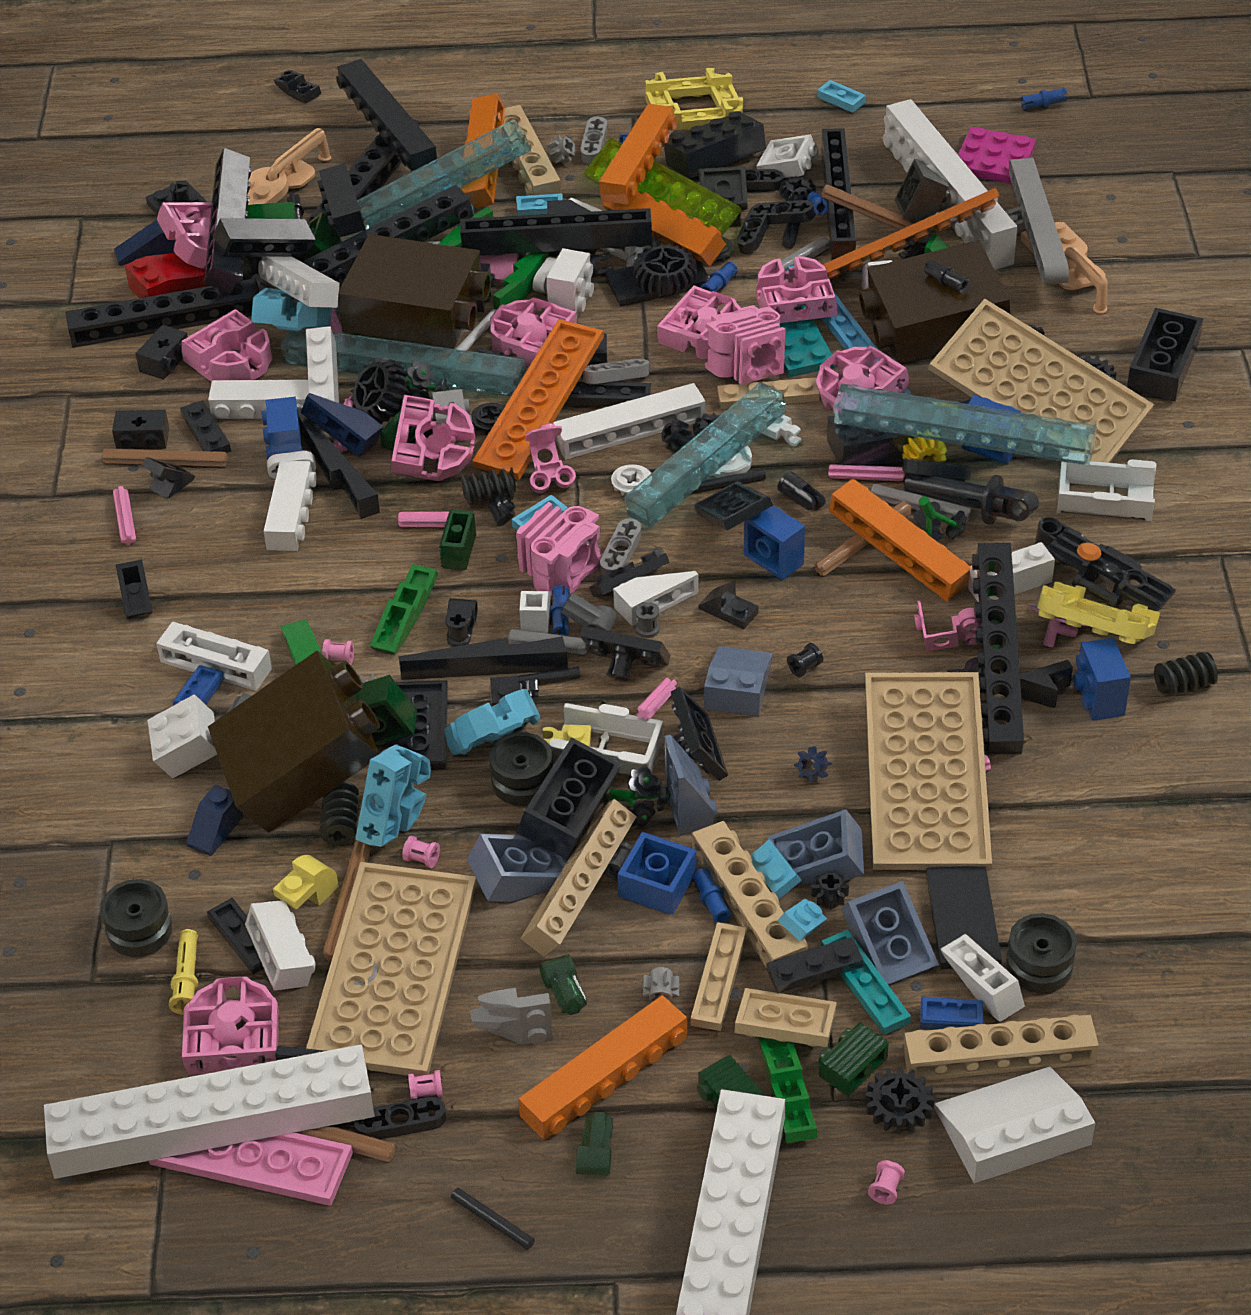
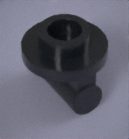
M497 496L495 502H491L488 505V509L498 526L505 525L510 517L513 518L516 515L514 511L516 506L507 496L504 498Z

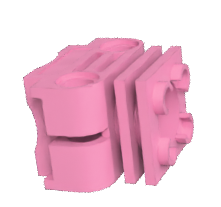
M751 305L735 312L711 316V322L706 323L708 345L711 349H708V362L705 363V368L718 377L734 376V380H739V384L744 385L784 373L785 328H780V314L770 306L758 309Z
M548 502L540 510H537L526 524L519 527L516 532L519 571L525 572L527 570V574L531 577L533 576V586L537 591H551V598L553 599L552 589L555 586L563 585L562 592H564V587L566 586L569 589L570 595L579 587L580 582L586 576L594 573L600 567L601 550L598 548L600 526L595 524L599 519V514L580 506L569 507L561 514L560 507L556 506L553 509V504Z

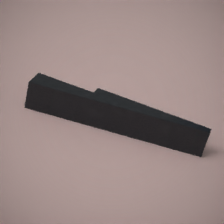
M299 409L301 435L315 456V460L333 491L340 488L344 489L360 519L379 514L380 507L377 492L317 425L300 413L302 409Z
M563 636L508 645L507 638L398 656L401 680L534 673L568 668L567 650Z

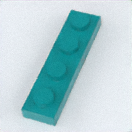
M847 929L822 940L821 946L853 936ZM854 939L864 960L863 967L840 974L883 1035L910 1024L911 1015Z

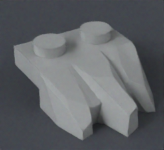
M516 988L497 990L478 996L481 1007L469 1011L472 1022L476 1027L486 1028L492 1034L507 1038L518 1044H540L544 1041L553 1040L549 993L517 998Z

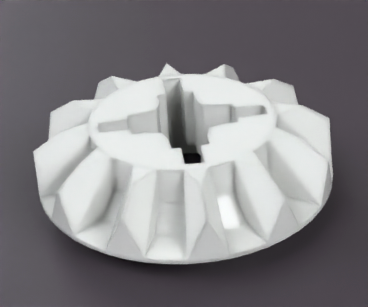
M640 465L622 466L615 470L611 477L614 491H620L622 496L627 493L631 494L632 497L635 493L643 495L645 490L651 488L652 474L648 469Z

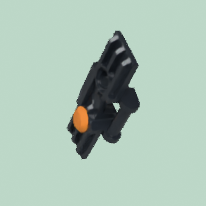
M1065 528L1046 548L1052 556L1079 571L1072 581L1073 587H1076V585L1085 587V591L1109 604L1108 606L1116 608L1126 597L1137 604L1148 606L1147 609L1159 611L1176 592V589L1171 587V585L1142 570L1141 563L1109 545H1097L1070 529ZM1100 575H1103L1115 584L1111 593L1093 582ZM1136 580L1140 583V585H1131L1130 581Z

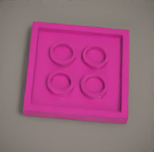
M970 127L958 156L976 177L1012 184L1009 175V160L1031 158L1036 147V139L1007 134L1005 132L985 130L979 127Z

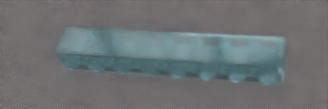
M513 119L357 200L365 229L454 185L461 188L530 152L531 148L525 133L516 120Z
M762 382L758 383L624 496L628 516L651 528L676 505H679L690 493L698 489L703 481L714 475L717 470L730 461L738 452L748 446L751 441L783 416L786 412L784 393Z

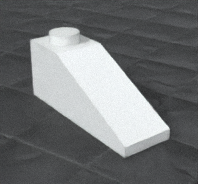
M691 571L636 577L613 589L614 608L631 626H634L638 622V618L635 615L638 604L652 602L659 607L660 613L698 594V573Z
M966 934L941 948L943 956L975 998L983 1000V1007L999 1022L1025 1007L1018 980Z

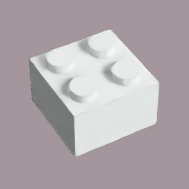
M562 248L546 277L548 302L576 311V319L580 312L584 311L588 297L592 296L594 291V283H591L593 264H590V253Z
M195 694L147 720L153 761L171 778H175L217 755L207 727L215 722L214 713Z

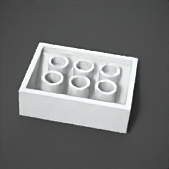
M1050 1066L934 1103V1108L974 1184L1092 1145L1095 1121L1081 1097Z

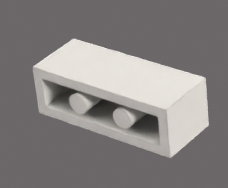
M1042 542L1012 552L1014 595L1052 582L1055 559ZM970 566L968 589L979 602L978 594H973V578H977V570H972V566ZM988 572V573H987V574L993 575V576H994V575H997V573H995V572ZM990 596V597H989V598L992 599V600H997V599H999V598L996 597V596Z
M286 901L251 904L245 925L273 990L308 986L311 975L315 971V960L312 955H309L305 946L304 935L299 933L294 913L290 912Z

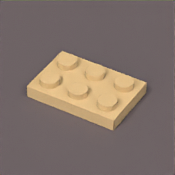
M745 988L735 1021L734 1033L744 1034L748 1037L776 1039L780 1042L802 1043L812 1047H828L837 1002Z

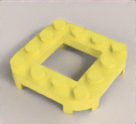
M706 68V76L666 80L664 73L659 72L655 73V79L646 80L645 99L647 104L674 107V116L677 117V127L675 130H690L694 126L705 125L712 119L726 117L733 111L743 113V97H738L732 85V75L730 73L721 75L714 73L715 68ZM710 94L716 107L681 111L678 104L673 103L672 99H680L686 96L702 97L703 95Z
M1055 582L1053 588L1043 585L1037 608L1040 609L1038 615L1048 619L1061 617L1066 619V624L1081 628L1082 624L1091 626L1094 633L1108 636L1109 632L1119 635V640L1130 644H1135L1136 641L1140 642V639H1145L1155 633L1160 612L1147 609L1148 606L1136 604L1133 605L1132 612L1084 599L1085 587L1078 585L1073 587L1061 582Z

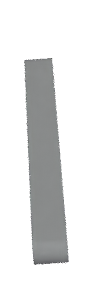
M1034 158L1009 160L1010 180L1043 285L1068 283V263Z

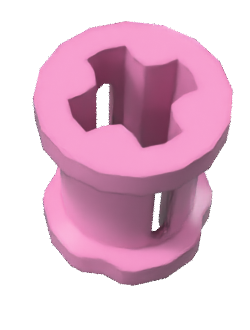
M325 639L322 655L329 661L342 662L345 660L352 665L354 643L353 641L335 643Z
M411 835L403 847V860L407 862L411 860L424 863L428 868H433L439 858L440 845L436 842L429 844L418 841L417 837Z
M435 1070L434 1074L414 1076L413 1073L408 1074L411 1100L437 1096L439 1099L443 1098L440 1070Z
M882 1160L878 1162L877 1176L875 1182L869 1186L868 1195L880 1204L889 1205L895 1203L897 1199L896 1189L898 1183L903 1180L905 1170L898 1163Z

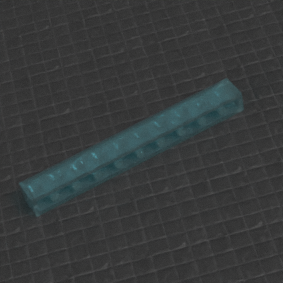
M302 328L299 331L288 330L281 343L285 364L308 367L306 329L308 328ZM332 332L336 342L337 371L361 373L363 365H368L370 360H375L377 357L394 360L404 367L405 372L409 367H412V362L419 361L421 363L426 361L431 366L430 371L434 373L431 385H438L439 380L446 377L447 385L452 388L512 396L526 373L525 359Z
M841 383L833 406L834 421L837 424L1090 466L1096 444L1097 425L1085 422L1079 423L1060 418L1013 412L1006 409L988 408L982 405L976 406L957 401L935 399L933 397H922L908 393L861 387L854 384Z

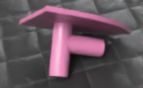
M1028 606L1029 608L1039 613L1040 609H1038L1037 606ZM1061 617L1050 619L1043 645L1054 647L1057 634L1076 637L1078 628L1062 624L1061 622L1065 623L1066 619Z

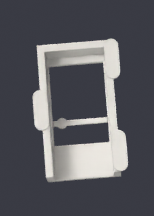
M1062 455L1057 513H1061V510H1063V512L1145 518V521L1152 522L1155 504L1153 488L1156 463L1153 461L1129 460L1127 464L1093 462L1087 455ZM1070 483L1110 487V493L1069 491ZM1114 487L1128 488V496L1114 493Z
M565 703L564 725H591V732L602 734L599 748H591L622 763L618 773L630 775L632 770H638L642 766L648 767L651 773L653 772L664 740L663 721L655 719L646 721L643 717L639 719L637 716L629 715V710L624 707L602 704L599 706V709ZM609 735L649 742L645 755L625 751L604 750V746L609 741ZM551 739L549 741V746L552 750V763L557 761L569 741L561 739Z

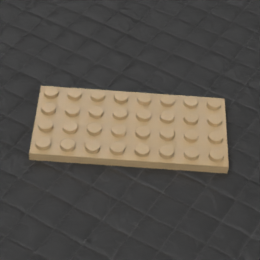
M986 299L980 303L942 348L928 368V370L971 397L976 395L982 398H989L994 402L1020 410L1021 429L1060 454L1087 455L1093 462L1111 463L1154 406L1153 403Z
M978 672L865 673L873 870H926V868L954 866H986V870H991L992 853Z
M360 862L306 1049L329 1051L362 1044L367 1070L407 1076L412 1073L414 1076L429 1075L476 888V876ZM376 962L378 966V973L376 977L368 983V978L372 975L373 967L375 966ZM363 981L365 984L354 985V982Z

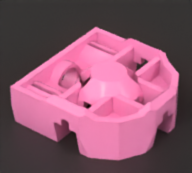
M212 202L162 203L157 221L167 239L176 240L174 246L175 254L187 264L205 268Z
M802 256L794 257V267H789L787 272H785L780 259H774L762 266L758 274L756 286L759 308L770 306L780 314V323L837 316V303L830 280L827 277L825 266L817 260ZM806 305V307L800 311L794 310V308Z
M693 286L657 325L658 342L681 352H685L691 345L695 347L697 358L708 359V349H711V347L708 345L706 323L711 322V316L735 312L742 308L736 303L734 298ZM725 303V307L719 311V305Z
M533 297L529 300H516L507 305L502 304L490 317L492 350L494 352L502 351L504 355L508 356L511 352L515 353L517 358L523 361V365L529 367L545 342L547 333L551 332L557 320L561 319L577 323L576 311ZM542 308H544L545 311H544L543 314L539 317V316H538V310L541 311Z
M236 309L182 340L183 361L211 382L212 380H255L267 372L268 366L272 361L267 331L261 329L257 332L254 322H251L249 318ZM218 332V334H217L216 336H214V338H213V340H212V342H211L212 336H213L215 333ZM249 363L255 366L257 370L250 369Z
M872 346L852 347L843 351L837 350L820 365L816 383L824 407L828 410L833 407L837 414L888 406L909 387V375L906 367ZM831 364L834 366L837 364L840 371L839 374L831 369Z
M404 395L392 455L391 472L435 481H442L445 478L459 474L472 460L475 444V432L469 414L454 403L441 407L440 404H435V400ZM433 413L447 415L446 424L441 423L440 425L436 424L437 421H432ZM410 426L417 427L415 430L416 444L407 443ZM432 429L433 435L426 438L424 433ZM456 440L470 442V447L454 444ZM425 457L439 459L437 473L432 472V474H429L427 471H423Z
M244 976L218 978L212 984L197 991L184 1008L182 1060L189 1075L208 1074L261 1064L263 1055L265 1056V1063L276 1061L275 1053L279 1040V1008L276 999L271 995L266 986L251 981L248 977ZM231 986L241 989L240 1001H227L225 990H230ZM243 1019L246 1022L245 1026L237 1030L236 1024ZM226 1056H236V1058H227ZM200 1060H202L203 1068H200Z

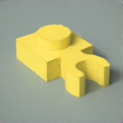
M563 725L562 731H557L553 727L543 728V738H550L544 739L548 744L551 739L569 741L572 737L590 747L591 725Z

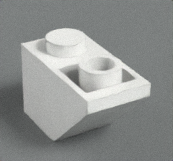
M521 591L519 609L521 630L548 633L551 591Z

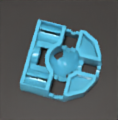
M264 288L253 297L251 322L273 324L278 329L299 331L303 327H328L332 323V308L309 307L300 301L297 302V305H293L294 297L280 289Z
M521 689L503 696L499 700L500 703L492 707L489 703L477 707L456 718L453 723L448 725L444 729V733L452 756L457 754L466 755L472 748L485 742H496L503 736L512 734L513 730L529 723L532 725L536 724L540 719V714L527 689Z
M393 745L370 759L355 840L381 847L398 837L399 830H410L419 817L427 794L413 788L414 783L419 785L430 778L431 767L428 758L409 749Z

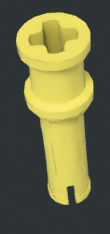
M184 929L179 933L176 974L171 979L170 984L173 996L169 1000V1009L181 1015H184L185 1003H189L198 988V979L194 975L198 935L196 931L191 929Z

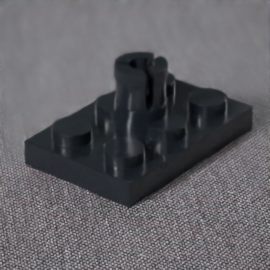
M186 180L176 181V184L171 183L170 187L146 196L147 205L157 215L162 203L207 202Z
M582 626L580 637L591 650V653L604 657L608 653L612 654L610 667L607 675L611 678L616 676L618 680L627 681L634 659L644 660V664L652 667H660V664H669L671 655L660 641Z
M679 686L671 691L674 704L671 706L681 723L678 725L679 734L673 738L692 760L697 759L700 762L705 773H711L720 781L728 776V772L709 715Z

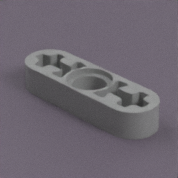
M592 117L587 121L580 149L581 161L586 164H595L601 160L607 136V120L603 117Z
M630 359L588 365L582 373V381L588 384H598L646 377L649 375V361L645 359Z
M628 518L619 522L600 559L601 575L609 572L611 575L620 572L618 567L629 563L641 539V524L638 520ZM618 546H625L628 549H626L625 551H617L614 548Z

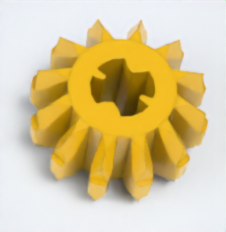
M928 430L923 435L917 432L914 439L908 438L909 444L903 446V460L904 458L938 462L946 460L945 453L947 449L939 435L936 433L932 434Z

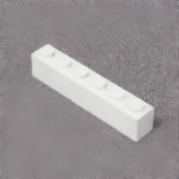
M262 256V261L258 265L260 278L309 307L337 308L338 282L291 256Z
M692 383L553 422L555 426H562V432L555 437V443L566 460L662 433L664 426L673 420L676 422L681 420L689 425L694 424L696 418H702L703 414L706 413L705 400L696 385Z

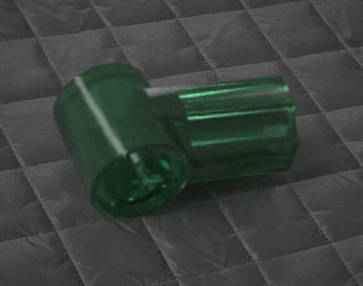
M566 954L539 964L544 985L547 989L551 988L562 1013L569 1015L579 1013L587 1005V999L577 980V973L571 956Z
M593 1112V1114L586 1116L582 1145H578L577 1174L609 1176L612 1156L610 1145L613 1132V1118L607 1116L604 1112Z

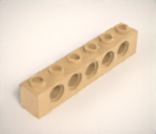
M521 105L505 108L501 145H505L506 155L512 159V166L514 171H518L520 183L525 184L527 196L560 194V179Z
M615 799L597 812L521 936V940L543 957L562 943L637 816Z
M724 821L692 832V849L696 850L697 860L703 868L710 871L716 886L722 889L724 893L723 899L739 926L747 927L746 937L764 965L766 966V963L807 951L808 945L805 938L799 941L778 922L779 918L784 914L780 908L779 899L775 892H770L767 888L762 872L756 871L749 852L747 850L743 851L739 845L736 832L734 830L730 831Z
M1070 1015L1061 1018H1039L1037 1020L1020 1022L1008 1021L1006 1023L990 1025L977 1024L975 1026L959 1028L946 1027L938 1030H916L904 1033L903 1054L908 1074L911 1070H914L916 1079L924 1076L926 1080L1038 1070L1049 1066L1051 1068L1096 1064L1099 1044L1091 1015Z

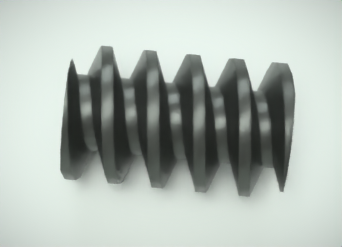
M512 467L510 468L509 475L504 468L500 469L499 477L494 470L490 471L489 478H487L484 471L480 472L478 480L474 473H470L468 481L464 475H461L463 496L470 506H473L474 498H477L480 505H482L484 497L487 496L491 503L494 501L495 495L504 498L506 493L511 500H514L516 484Z
M1198 652L1196 655H1187L1185 658L1179 657L1175 661L1168 660L1165 664L1157 663L1154 667V679L1161 693L1164 694L1167 689L1171 696H1175L1177 688L1181 693H1185L1187 685L1191 690H1196L1197 684L1200 687H1206L1208 681L1211 685L1218 682L1217 667L1209 652Z
M344 781L325 794L322 800L320 836L325 842L334 846H348L354 843L356 838L359 789L347 781Z

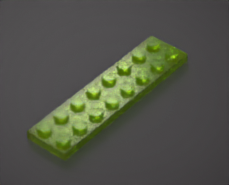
M610 137L583 174L588 179L599 184V180L622 143ZM656 161L653 162L652 168L648 170L644 181L637 188L639 193H648L658 203L660 200L664 201L674 211L680 209L690 219L696 217L708 228L714 226L722 233L721 237L741 212V208L735 203Z

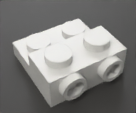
M811 134L770 140L756 167L757 169L779 170L783 173V178H794L795 176L798 178L811 168L812 158L818 155V146L814 143Z

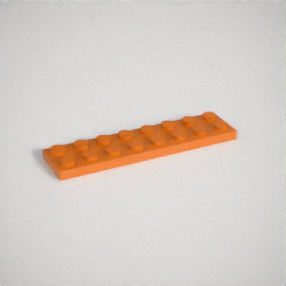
M993 188L823 264L828 279L832 281L840 277L841 271L846 269L849 272L857 270L868 259L871 262L877 261L884 257L886 251L891 249L893 253L905 248L907 242L913 239L915 243L916 241H922L928 238L931 231L942 232L950 228L952 222L956 220L959 223L967 221L978 210L981 213H985L993 209L1000 197L997 189Z
M561 319L557 320L472 460L474 468L488 472L494 470L496 474H499L500 469L504 468L509 475L510 468L512 467L515 479L520 480L532 460L529 447L530 441L525 439L526 433L531 430L540 429L543 425L553 424L603 340V330Z

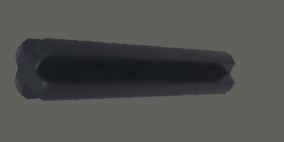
M793 199L792 201H803V200H802V199H800V200ZM786 223L782 238V246L784 248H793L795 246L800 223Z

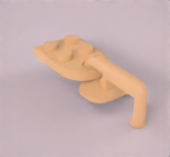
M316 128L276 159L271 167L259 168L251 172L248 180L251 182L247 194L250 197L248 205L277 203L286 195L288 189L303 187L315 176L314 168L300 159L318 146L320 153L318 159L324 162L331 160L325 132L321 128Z
M1054 222L1069 268V282L1058 284L1068 290H1076L1094 285L1096 287V303L1093 305V310L1097 314L1106 313L1108 281L1105 278L1106 274L1087 258L1088 247L1086 243L1064 222ZM1027 231L1021 232V241L1033 253Z

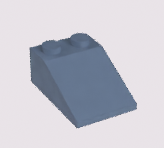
M719 646L709 666L704 685V709L759 716L773 653Z
M665 735L666 787L670 794L668 801L679 835L691 834L713 825V817L718 816L717 806L714 799H709L710 786L708 779L702 778L699 767L671 735Z
M846 809L768 836V840L770 839L801 878L802 881L797 885L816 884V876H822L828 872L844 876V881L864 875L862 829Z
M480 834L467 858L487 900L514 902L550 890L568 861L522 835Z
M903 881L848 901L841 909L854 939L888 985L939 965Z

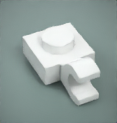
M771 409L756 423V430L775 440L782 436L791 446H797L802 441V438L796 436L801 429L796 425H792L790 417Z

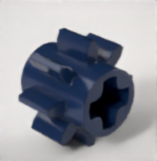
M816 746L808 748V753L806 751L798 752L800 759L794 766L798 767L800 771L799 778L809 776L810 783L817 782L818 776L821 778L827 777L828 774L825 770L828 766L832 765L826 758L827 751L817 753Z

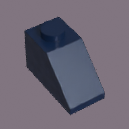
M214 785L199 803L186 842L188 847L212 856L243 818V812L236 808L230 790Z

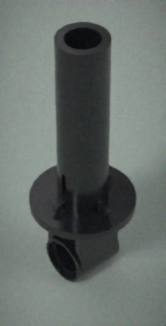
M913 473L907 474L904 483V491L957 505L981 509L982 520L985 524L989 525L993 524L997 517L1023 521L1035 512L1039 506L1036 494L1027 490L1005 487L1003 478L1000 475L992 476L987 486ZM1020 502H1022L1026 506L1027 510L1023 509L1020 506Z

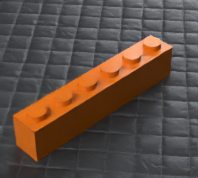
M498 93L472 99L471 109H469L470 120L467 125L468 135L467 140H465V156L462 158L463 172L460 173V189L470 198L473 209L494 204L506 110Z
M647 104L599 180L601 201L628 204L632 196H635L638 186L644 181L646 173L652 168L654 160L660 155L662 147L668 142L670 134L677 127L674 107Z
M637 190L635 196H632L628 204L602 202V206L607 211L651 208L652 237L659 239L666 245L671 244L673 247L680 245L681 249L685 248L688 250V253H692L694 259L709 267L726 245L721 238L722 233L714 226L708 228L696 217L690 219L680 209L674 211L664 201L656 202L646 192L641 194Z
M851 479L832 493L829 507L831 514L946 602L968 586L970 566L964 560L959 559L944 545L938 543L924 530L918 528L904 515L890 507L887 502L869 491L866 486L861 485L855 479Z
M661 995L519 1097L520 1117L543 1140H546L552 1134H558L565 1128L567 1123L577 1116L587 1113L590 1107L600 1099L609 1097L615 1088L625 1081L632 1080L649 1063L657 1062L662 1054L671 1047L680 1045L687 1036V1017Z

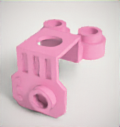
M546 424L541 426L540 429L531 430L526 433L525 439L530 441L529 447L535 467V472L530 477L529 485L536 493L546 492L551 481H555L561 488H569L574 484L575 471L570 466H563L562 460H559L555 445V437L561 434L562 426ZM542 449L549 450L552 453V460L547 463L541 462L537 456L538 452ZM567 476L569 481L562 482L560 477ZM540 480L544 483V486L538 487L535 485V482Z
M917 601V609L919 611L917 615H914L917 631L922 630L926 652L959 646L958 639H962L966 645L970 646L979 644L976 643V627L980 626V619H975L974 608L963 609L957 616H951L953 631L927 635L921 602ZM939 638L949 639L948 642L943 644L934 643Z

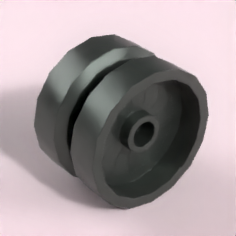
M517 732L500 738L494 743L489 752L491 783L496 796L505 803L517 806L529 805L553 767L552 750L547 741L536 734Z
M135 879L119 883L105 894L101 902L100 913L105 925L107 939L114 950L122 955L131 957L146 956L158 951L167 943L172 934V920L168 911L167 899L161 887L152 881Z
M1044 913L1029 914L1019 919L1011 928L1006 958L1007 971L1018 980L1020 987L1028 991L1046 993L1054 992L1064 987L1071 979L1077 947L1074 930L1066 921L1054 915Z

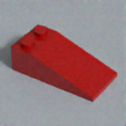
M175 253L145 256L125 265L129 288L138 298L209 286L204 284L205 268L187 264Z

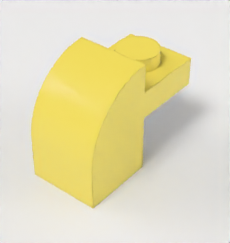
M302 855L292 862L293 870L273 888L275 897L285 900L286 904L297 910L307 899L318 906L321 905L339 888L337 874L332 868L311 855Z

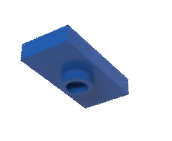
M199 665L174 699L173 706L194 694L206 705L225 679L224 672Z
M921 997V1029L959 1028L983 1024V1000Z

